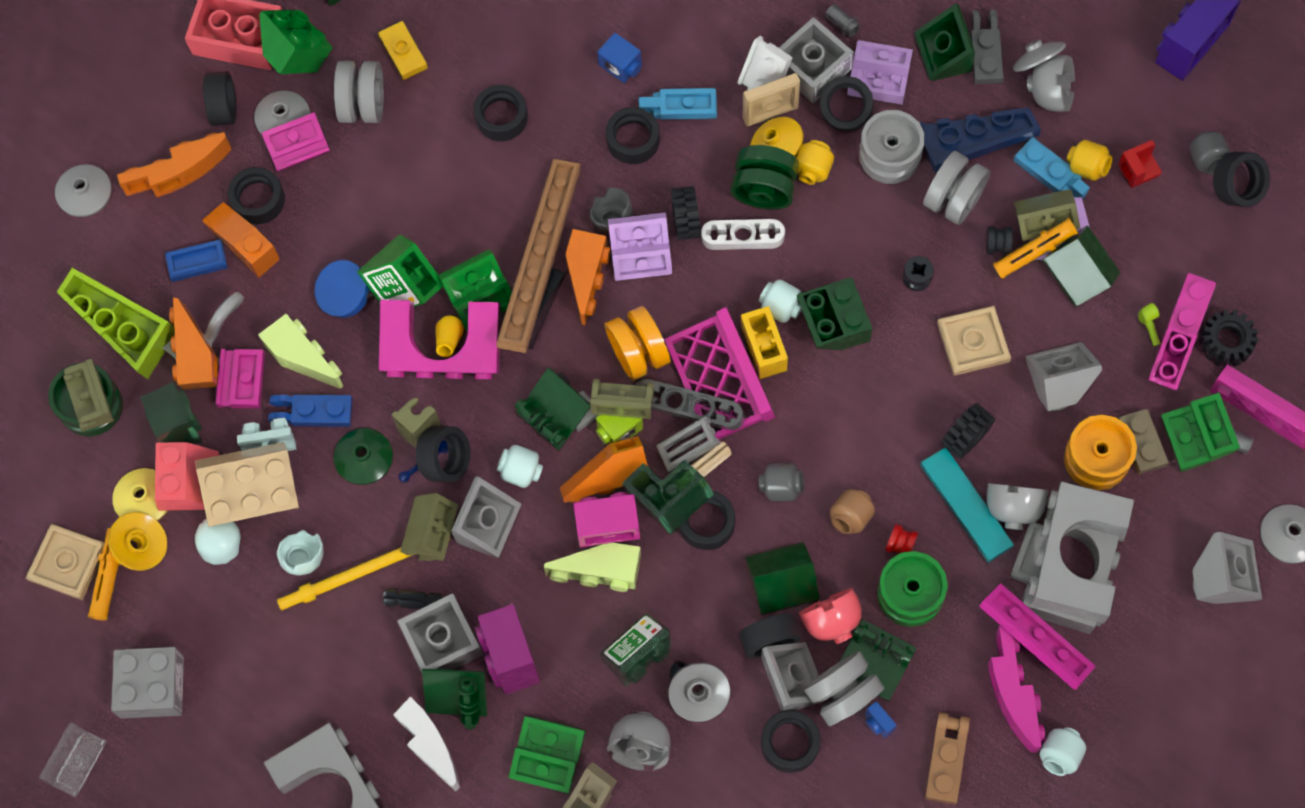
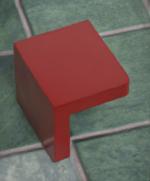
M1153 140L1122 153L1118 166L1131 188L1157 178L1162 173L1152 155L1156 146Z

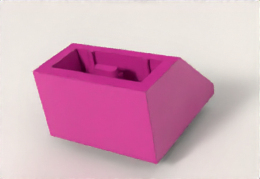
M615 493L610 498L603 499L586 497L581 499L580 502L573 503L580 547L640 539L634 494Z

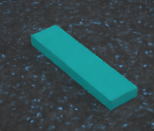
M946 447L921 462V468L987 563L1013 548V542L990 513L989 508Z

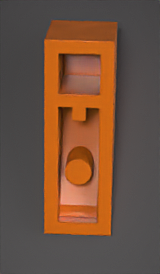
M224 202L202 220L258 278L280 260L274 246L252 224Z

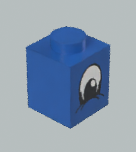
M614 33L597 51L598 65L624 84L630 77H635L642 68L641 50L617 33Z

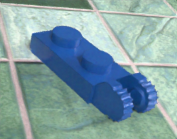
M351 395L270 396L269 404L276 407H292L291 414L272 412L268 414L269 422L273 421V419L286 418L287 423L292 424V426H351L353 404Z

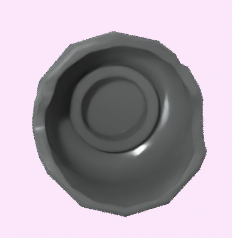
M615 187L608 188L606 195L603 197L596 196L593 207L590 210L592 224L605 233H609L608 219L633 216L629 194L623 189Z

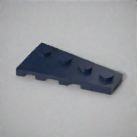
M1029 107L992 112V116L978 117L977 114L967 115L965 119L949 121V118L937 119V123L923 124V121L919 122L924 132L923 150L934 172L939 171L953 151H957L971 160L1026 141L1032 137L1040 136L1041 128Z

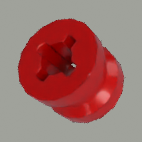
M896 523L885 551L899 554L911 552L919 532L914 530L906 531L902 525Z

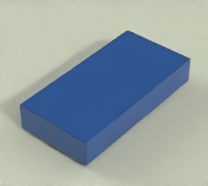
M221 239L165 253L169 276L172 282L228 268L224 245Z

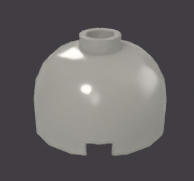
M1055 55L1035 66L1033 75L1028 76V92H1032L1034 100L1041 108L1054 112L1070 111L1074 99V91L1070 92L1071 82H1075L1072 57L1068 55Z
M988 483L987 505L989 511L995 519L1005 522L1004 528L1023 530V524L1036 522L1045 512L1048 490Z
M638 712L624 716L614 725L609 737L607 751H612V759L625 767L644 770V764L654 765L653 770L665 766L669 760L671 738L667 727L658 718L648 712Z

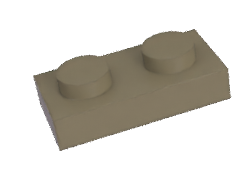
M1145 409L1119 417L1118 419L1127 424L1135 436L1137 451L1133 463L1138 475L1167 467L1169 462L1148 410Z

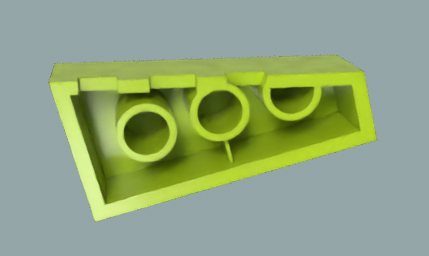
M72 268L57 293L139 374L148 380L165 353L163 347L171 340L172 336H175V327L165 319Z

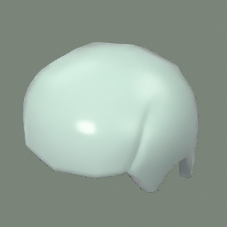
M207 519L199 524L195 534V545L204 561L213 565L226 564L238 555L241 534L236 523L233 521L208 527Z
M305 530L288 535L279 543L277 549V558L280 566L286 572L293 575L312 573L320 566L324 555L320 536L318 534L310 535Z

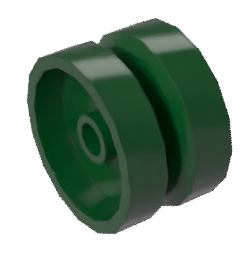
M766 145L744 147L737 154L735 171L737 173L733 175L731 195L739 202L758 209L779 210L787 208L793 201L795 190L793 182L797 179L799 161L791 153L777 147Z
M98 365L95 366L114 419L113 422L83 432L81 431L63 377L65 375L64 369L54 377L48 391L49 405L54 414L74 434L85 437L98 436L110 430L120 419L123 410L122 394L107 372Z

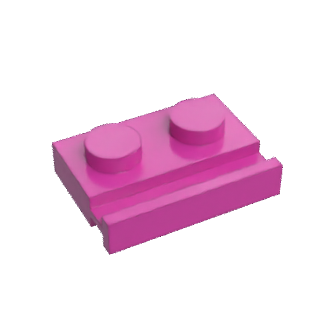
M314 112L262 132L277 172L330 152Z
M221 349L216 406L218 408L260 409L265 352L263 350L234 349V351H226V349Z

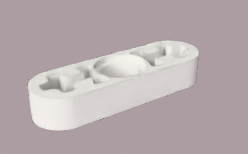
M775 219L712 220L704 224L701 230L702 243L711 250L773 249L783 243L785 236L783 224ZM744 228L750 231L751 237L742 241L735 237V232L738 229ZM727 229H730V240H727ZM756 229H759V240H756ZM769 229H774L776 233L774 239L769 238ZM711 231H717V240L711 239Z

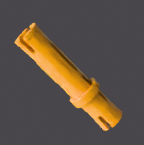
M1067 218L1064 222L1048 231L1044 229L1040 232V236L998 262L993 263L999 276L1004 279L1007 275L1027 265L1049 250L1051 252L1055 251L1057 245L1075 234L1077 235L1078 231L1071 219ZM1060 233V235H1059L1058 237H1056V238H1054L1053 240L1049 241L1048 243H1046L1045 245L1041 246L1040 248L1038 247V245H1040L1041 243L1047 241V240L1050 239L1051 237H1053V236H1055L1056 234ZM1033 249V252L1012 264L1013 260Z
M110 528L106 530L103 551L98 556L97 561L100 562L87 616L101 621H107L115 578L118 566L121 565L114 558L109 548L108 535Z

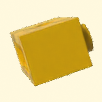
M769 306L741 314L740 328L758 378L762 379L787 371L788 357Z

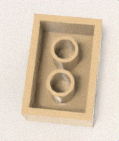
M284 442L194 460L208 527L299 508L288 451Z

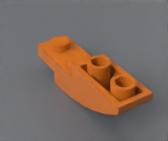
M225 132L211 133L202 139L192 142H181L177 146L170 148L172 158L159 159L150 165L140 168L132 167L123 173L117 174L119 184L126 196L149 189L153 190L156 197L172 193L194 182L213 169L231 151V145Z

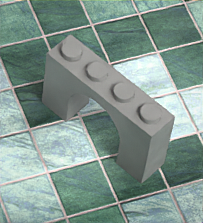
M1065 482L1060 483L1057 491L1051 490L1047 508L1052 509L1051 518H1045L1041 536L1046 537L1044 548H1038L1034 564L1040 566L1038 576H1032L1028 594L1033 595L1031 605L1105 624L1110 616L1116 587L1087 580L1073 574L1065 566L1061 558L1060 542L1066 534L1077 529H1092L1123 537L1129 527L1134 503L1133 499Z
M1048 508L1046 519L1051 518L1052 509ZM1077 529L1066 534V536L1082 542L1091 552L1094 560V574L1090 580L1112 586L1113 581L1108 580L1110 570H1116L1120 558V553L1116 552L1118 541H1124L1126 533L1123 537L1092 529ZM1032 576L1029 578L1022 602L1042 620L1087 634H1091L1095 626H1101L1102 623L1031 605L1033 595L1028 594Z
M330 723L264 762L275 784L283 794L316 775L333 773L348 780L353 794L351 808H380L375 800L380 797L371 780L365 783L360 772L365 770L356 754L350 757L345 748L346 745L350 744L341 728L335 730Z

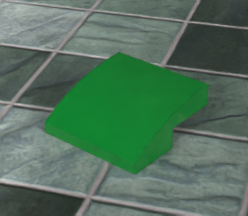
M490 249L438 275L466 331L468 330L469 302H498L501 304V313L507 310L512 291Z
M1220 393L1191 401L1189 406L1161 414L1163 425L1181 472L1212 462L1240 449Z
M526 715L518 746L515 748L508 778L570 793L586 730Z

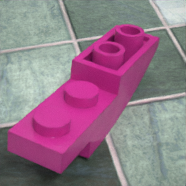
M1191 273L1187 274L1160 343L1148 381L1177 391L1216 282Z
M999 626L996 631L999 657H991L988 662L991 684L997 702L1009 726L1031 753H1037L1042 747L1041 743L1045 742V729L1043 724H1038L1037 712H1041L1040 696L1038 693L1034 694L1033 685L1020 686V683H1024V671L1022 664H1017L1016 652L1020 651L1019 641L1002 626Z

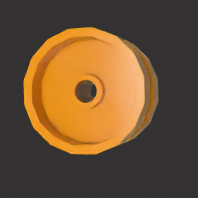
M642 305L627 313L628 325L620 317H616L604 324L612 349L632 382L647 374L646 361L656 370L670 363V356L662 335L651 315Z
M1102 414L1086 418L1077 425L1065 447L1064 463L1066 471L1073 481L1082 487L1097 491L1114 487L1122 481L1135 460L1137 451L1135 436L1127 424L1116 417Z

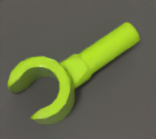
M1150 303L1139 311L1138 319L1142 324L1146 325L1153 346H1158L1160 341L1153 320L1158 318L1160 314L1155 304Z

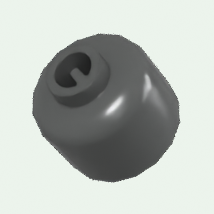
M1206 131L1198 134L1189 146V153L1195 167L1200 172L1211 175L1214 174L1217 163L1222 157L1231 153L1225 137L1215 131Z
M792 462L770 463L765 468L764 474L759 475V489L761 492H765L769 501H795L799 493L804 492L805 479L803 470L798 469L797 465Z

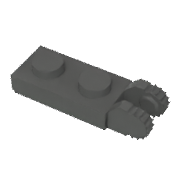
M972 10L970 38L975 50L973 62L974 84L1003 83L997 11H989V29L980 30L981 17L979 10Z

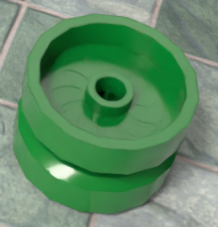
M917 551L900 553L891 558L882 570L877 589L878 605L884 615L897 625L905 627L922 626L933 620L941 610L948 588L946 573L939 562L928 554Z

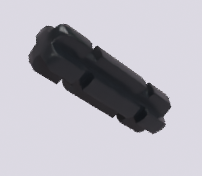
M391 588L385 589L383 593L384 605L396 607L399 604L400 607L422 609L443 598L440 593L430 592L427 595L426 592L401 590V592H398L397 589Z

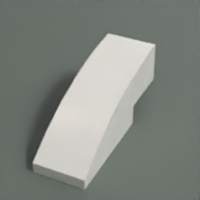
M409 697L393 714L396 720L414 736L407 746L454 791H457L460 785L456 768L443 738L425 711Z

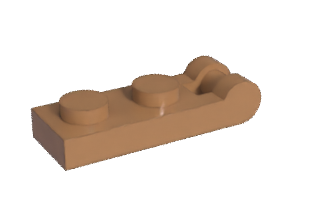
M938 713L925 799L953 805L957 804L970 717L960 716L959 719L948 717V713ZM946 729L956 730V739L945 737Z

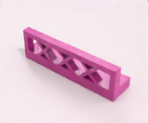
M1227 364L1213 384L1210 392L1214 394L1220 393L1223 400L1305 450V412Z
M1001 583L980 604L979 607L1072 689H1077L1096 667Z

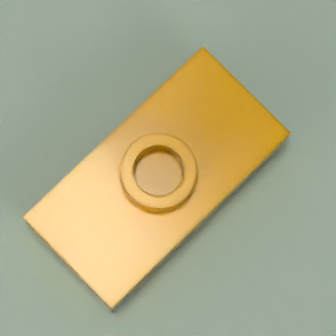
M403 21L378 32L381 42L403 80L428 69L426 61Z

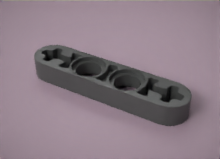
M643 379L636 383V386H647V383H653L654 394L661 396L660 405L658 404L660 402L658 398L653 397L652 410L695 422L703 417H707L711 422L710 426L731 431L739 429L745 421L744 411L734 401L651 379ZM672 394H680L683 397L682 404L677 408H670L667 405V400ZM701 401H707L711 405L709 413L703 416L697 415L695 413L696 405ZM717 405H720V412L727 414L731 412V409H734L735 414L738 416L737 419L732 418L730 422H727L725 416L716 414Z

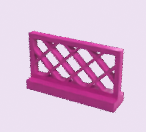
M727 307L716 311V316L664 339L685 389L692 390L691 385L696 386V392H700L702 388L715 393V397L722 395L733 399L738 404L741 402L751 406L755 415L746 418L739 429L733 431L721 429L715 432L716 434L714 435L718 439L764 420L767 422L776 418ZM716 326L719 334L714 344L700 340L704 330ZM684 339L693 342L688 356L677 353L673 344ZM721 340H722V342H723L725 348L719 346L720 343H721ZM698 344L712 349L706 363L693 359ZM717 351L729 355L730 360L725 370L711 365ZM680 359L685 361L684 366H682ZM690 363L704 367L699 382L686 376ZM732 366L734 367L736 373L730 372ZM709 370L723 374L718 388L703 384ZM728 376L740 380L741 386L737 396L722 391ZM743 392H745L748 399L742 398ZM697 404L695 413L703 416L702 410L709 413L710 408ZM731 409L729 414L720 411L716 413L725 416L727 422H730L732 418L737 419V417H734V409Z

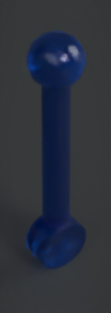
M446 440L440 442L438 455L449 451ZM417 464L407 472L402 471L398 477L402 483L408 482L410 476L419 470Z

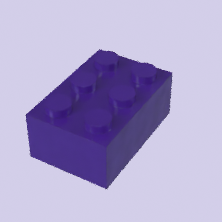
M1195 0L1192 5L1187 3L1178 15L1180 18L1176 24L1171 22L1162 34L1163 40L1156 49L1159 54L1155 63L1181 81H1184L1230 26L1241 0Z

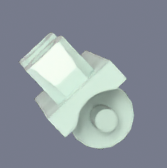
M286 418L273 419L271 421V430L262 432L259 423H246L243 425L242 435H237V443L242 451L281 442L285 443L287 451L297 450L295 438Z

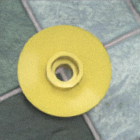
M148 468L136 469L127 473L119 480L113 492V506L119 517L131 512H140L158 521L167 513V511H158L156 506L155 470ZM144 490L142 497H135L137 491Z

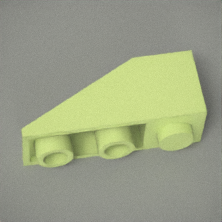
M285 314L258 334L265 348L280 366L341 389L343 387L339 378L342 375L341 370L332 360L329 363L326 362L322 357L325 352L316 340L310 342L305 337L307 331L298 319L292 321Z
M619 543L603 544L544 564V571L546 576H550L552 581L566 583L568 579L580 581L581 585L587 587H597L598 584L609 585L610 589L614 591L627 592L628 588L635 589L641 550L639 546Z

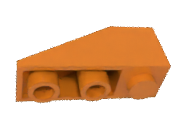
M573 229L565 256L581 323L586 325L588 317H593L597 300L594 299L596 290H601L604 273H601L603 264H608L611 247L607 246V237L604 235Z
M173 298V307H170L169 310L171 324L175 327V336L171 337L172 352L176 353V364L172 367L173 379L184 390L217 387L219 373L218 357L186 305L180 299Z
M639 436L608 444L560 487L564 503L569 501L572 503L580 502L581 499L597 493L602 495L609 494L615 491L616 488L626 485L637 486L642 484L644 480L651 479Z

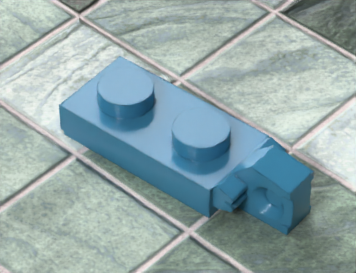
M715 88L660 89V92L653 93V97H639V108L648 111L655 119H717Z
M1034 137L1015 155L1013 161L1054 193L1071 189L1074 198L1082 197V200L1088 194L1090 187L1081 180V176L1071 172L1068 163Z

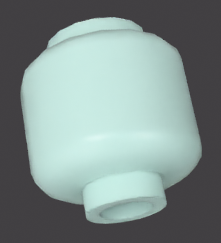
M776 280L774 283L769 282L759 298V302L762 303L761 308L769 306L773 318L782 323L787 322L791 317L797 319L802 311L797 299V295L801 294V291L783 280Z
M513 445L509 450L504 448L496 471L500 472V478L503 481L525 488L530 485L531 481H538L543 465L538 464L539 455L537 452L519 445Z
M1072 728L1053 729L1048 733L1040 749V758L1044 767L1050 773L1058 776L1072 774L1077 771L1085 755L1086 745L1080 734Z

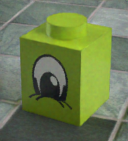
M607 415L596 417L598 429L595 431L604 444L631 438L643 429L642 418Z

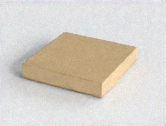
M797 73L743 92V121L746 127L798 109L800 79Z
M994 306L938 319L937 325L953 376L1011 361Z
M51 524L27 573L26 579L83 601L100 564L97 560L99 554H102L104 542Z

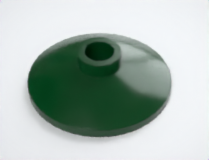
M359 428L348 432L339 440L334 451L336 470L343 479L356 485H369L379 481L387 474L393 461V451L388 439L379 431L370 428ZM360 449L367 450L366 455L363 457H358L356 454Z

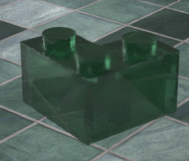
M171 382L140 397L146 409L144 413L155 437L160 443L187 442L195 445L202 441L198 431L203 428L198 417L190 407L191 402L184 389L178 390L175 384Z
M685 459L663 480L643 463L621 483L629 495L634 494L635 503L669 535L714 495L705 478Z

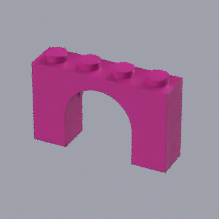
M380 300L379 371H387V377L404 378L405 372H416V378H434V373H445V378L463 379V373H475L474 379H492V374H500V348H497V340L501 330L500 303L469 302L468 335L463 348L451 358L433 360L419 350L414 340V302L406 300Z

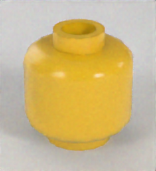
M811 140L809 143H804L801 146L796 158L799 161L797 175L803 183L814 185L815 182H823L828 178L834 162V155L826 143Z
M1082 140L1076 147L1072 146L1070 148L1067 162L1070 163V170L1074 174H1078L1081 178L1090 181H1097L1108 174L1112 164V156L1109 155V150L1106 146L1089 140Z

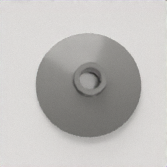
M1037 39L1025 46L1027 52L1016 61L1013 70L1015 72L1027 70L1049 60L1066 47L1065 42L1054 41L1043 44L1041 39Z
M276 91L265 96L257 105L254 114L255 125L262 135L264 131L310 114V109L305 99L299 94L292 91ZM279 110H285L282 114H276Z
M88 164L78 165L67 170L59 178L55 187V198L58 205L64 212L75 217H87L96 214L106 206L112 193V185L108 175L99 167ZM85 184L82 189H76L79 185Z
M1291 504L1281 505L1269 511L1264 517L1260 526V538L1266 551L1275 559L1290 564L1305 562V508ZM1293 526L1297 528L1299 534H1291L1289 532V527Z
M693 663L683 667L674 675L669 685L668 697L673 710L680 717L688 721L703 722L716 717L724 710L730 698V685L725 674L716 666L708 663ZM695 685H703L702 690L698 692L692 690Z

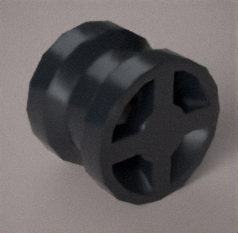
M987 226L986 255H993L995 252L1009 255L1012 250V227L1005 226L1003 229H996L994 226Z
M922 256L910 258L904 267V285L909 290L917 292L929 287L933 275L932 263Z

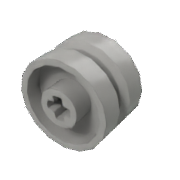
M338 61L334 81L335 110L338 122L355 123L359 113L364 123L381 122L384 105V82L382 66L379 61H364L360 70L354 61Z
M885 110L871 117L863 128L859 149V161L864 172L872 179L884 184H897L908 180L915 174L920 165L924 148V132L920 123L910 114L900 110Z
M953 151L934 177L924 198L923 205L936 213L947 205L945 218L959 226L978 202L991 171L978 163L968 169L969 159L959 152Z
M860 651L844 658L815 678L803 689L812 703H820L832 696L821 707L819 712L828 726H832L855 714L885 688L876 674H868L856 680L867 670L869 665Z

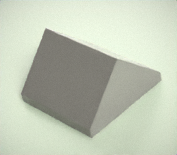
M475 477L452 528V534L456 543L499 558L522 504L480 477Z
M806 642L762 648L761 660L781 712L788 710L798 711L817 704L812 703L803 690L819 676Z

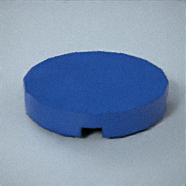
M338 260L328 264L320 272L316 280L314 293L317 304L323 312L333 317L348 318L357 314L367 302L366 297L370 290L357 274L361 266L349 260Z

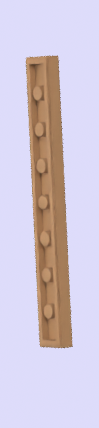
M553 159L499 333L497 348L522 353L527 352L581 171L580 163Z

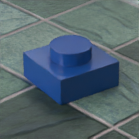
M877 701L867 708L865 716L868 718L865 720L867 726L875 735L880 733L886 739L895 731L897 725Z

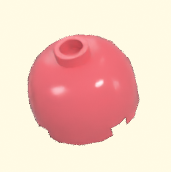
M849 588L831 595L829 599L810 605L800 611L799 616L807 632L815 639L821 641L834 639L835 643L839 644L853 637L850 631L858 626L862 617V608L857 594H855L853 588Z

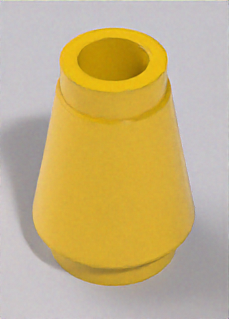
M444 316L435 326L436 352L439 356L447 358L453 355L464 334V327L457 317Z

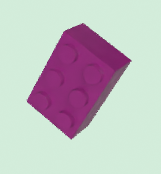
M514 604L477 616L480 626L475 627V630L485 653L486 664L496 688L502 686L505 695L540 683Z

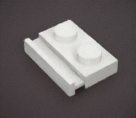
M759 36L753 41L737 83L739 85L744 84L748 87L747 90H751L786 76L793 57L772 43L767 44L763 41V37Z

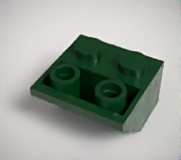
M852 277L797 295L798 303L817 349L845 350L871 340L873 328Z

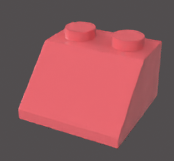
M187 442L156 443L155 502L158 511L205 510L194 460L219 456V451Z

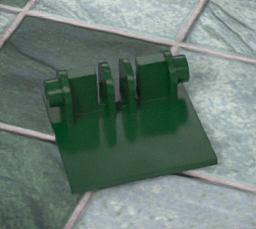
M550 367L547 368L525 400L521 398L515 404L516 413L558 451L563 447L591 408L590 403Z
M862 619L856 627L841 660L860 651L869 665L867 670L856 680L868 674H876L885 687L877 696L889 702L917 648Z
M422 668L426 713L461 715V724L468 730L476 727L480 716H487L485 672Z

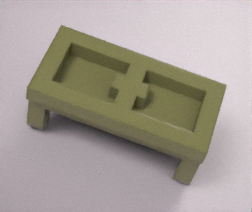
M1071 189L1014 202L1023 241L1037 238L1040 236L1041 231L1044 229L1048 231L1064 222L1067 218L1071 219L1076 229L1081 228L1076 202Z
M92 358L64 369L65 375L63 377L81 431L83 432L113 422L114 419Z
M593 379L590 400L591 413L595 415L651 419L654 396L653 383H647V386L601 383L600 379Z
M418 398L409 400L398 412L394 411L391 414L399 434L414 448H416L419 437L425 429L431 426H441L436 410L430 405L424 408L419 415L412 414V408L419 403Z
M437 493L416 496L400 552L405 555L419 554L418 560L420 561L444 560L458 504Z

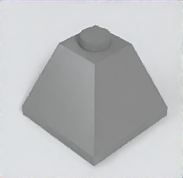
M1082 342L1025 356L1038 398L1048 411H1060L1067 408V406L1077 404L1102 371L1100 362Z
M1223 532L1214 533L1192 570L1194 578L1193 590L1197 600L1213 604L1262 600L1253 540Z

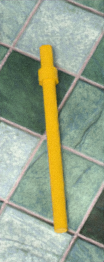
M400 547L311 585L310 582L298 587V591L277 599L278 605L282 611L303 601L305 604L316 600L317 595L412 555L401 553Z

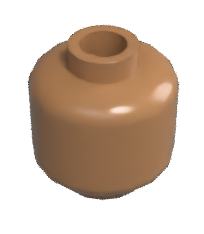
M849 489L843 491L830 508L833 526L844 534L860 533L875 513L870 496L862 490Z

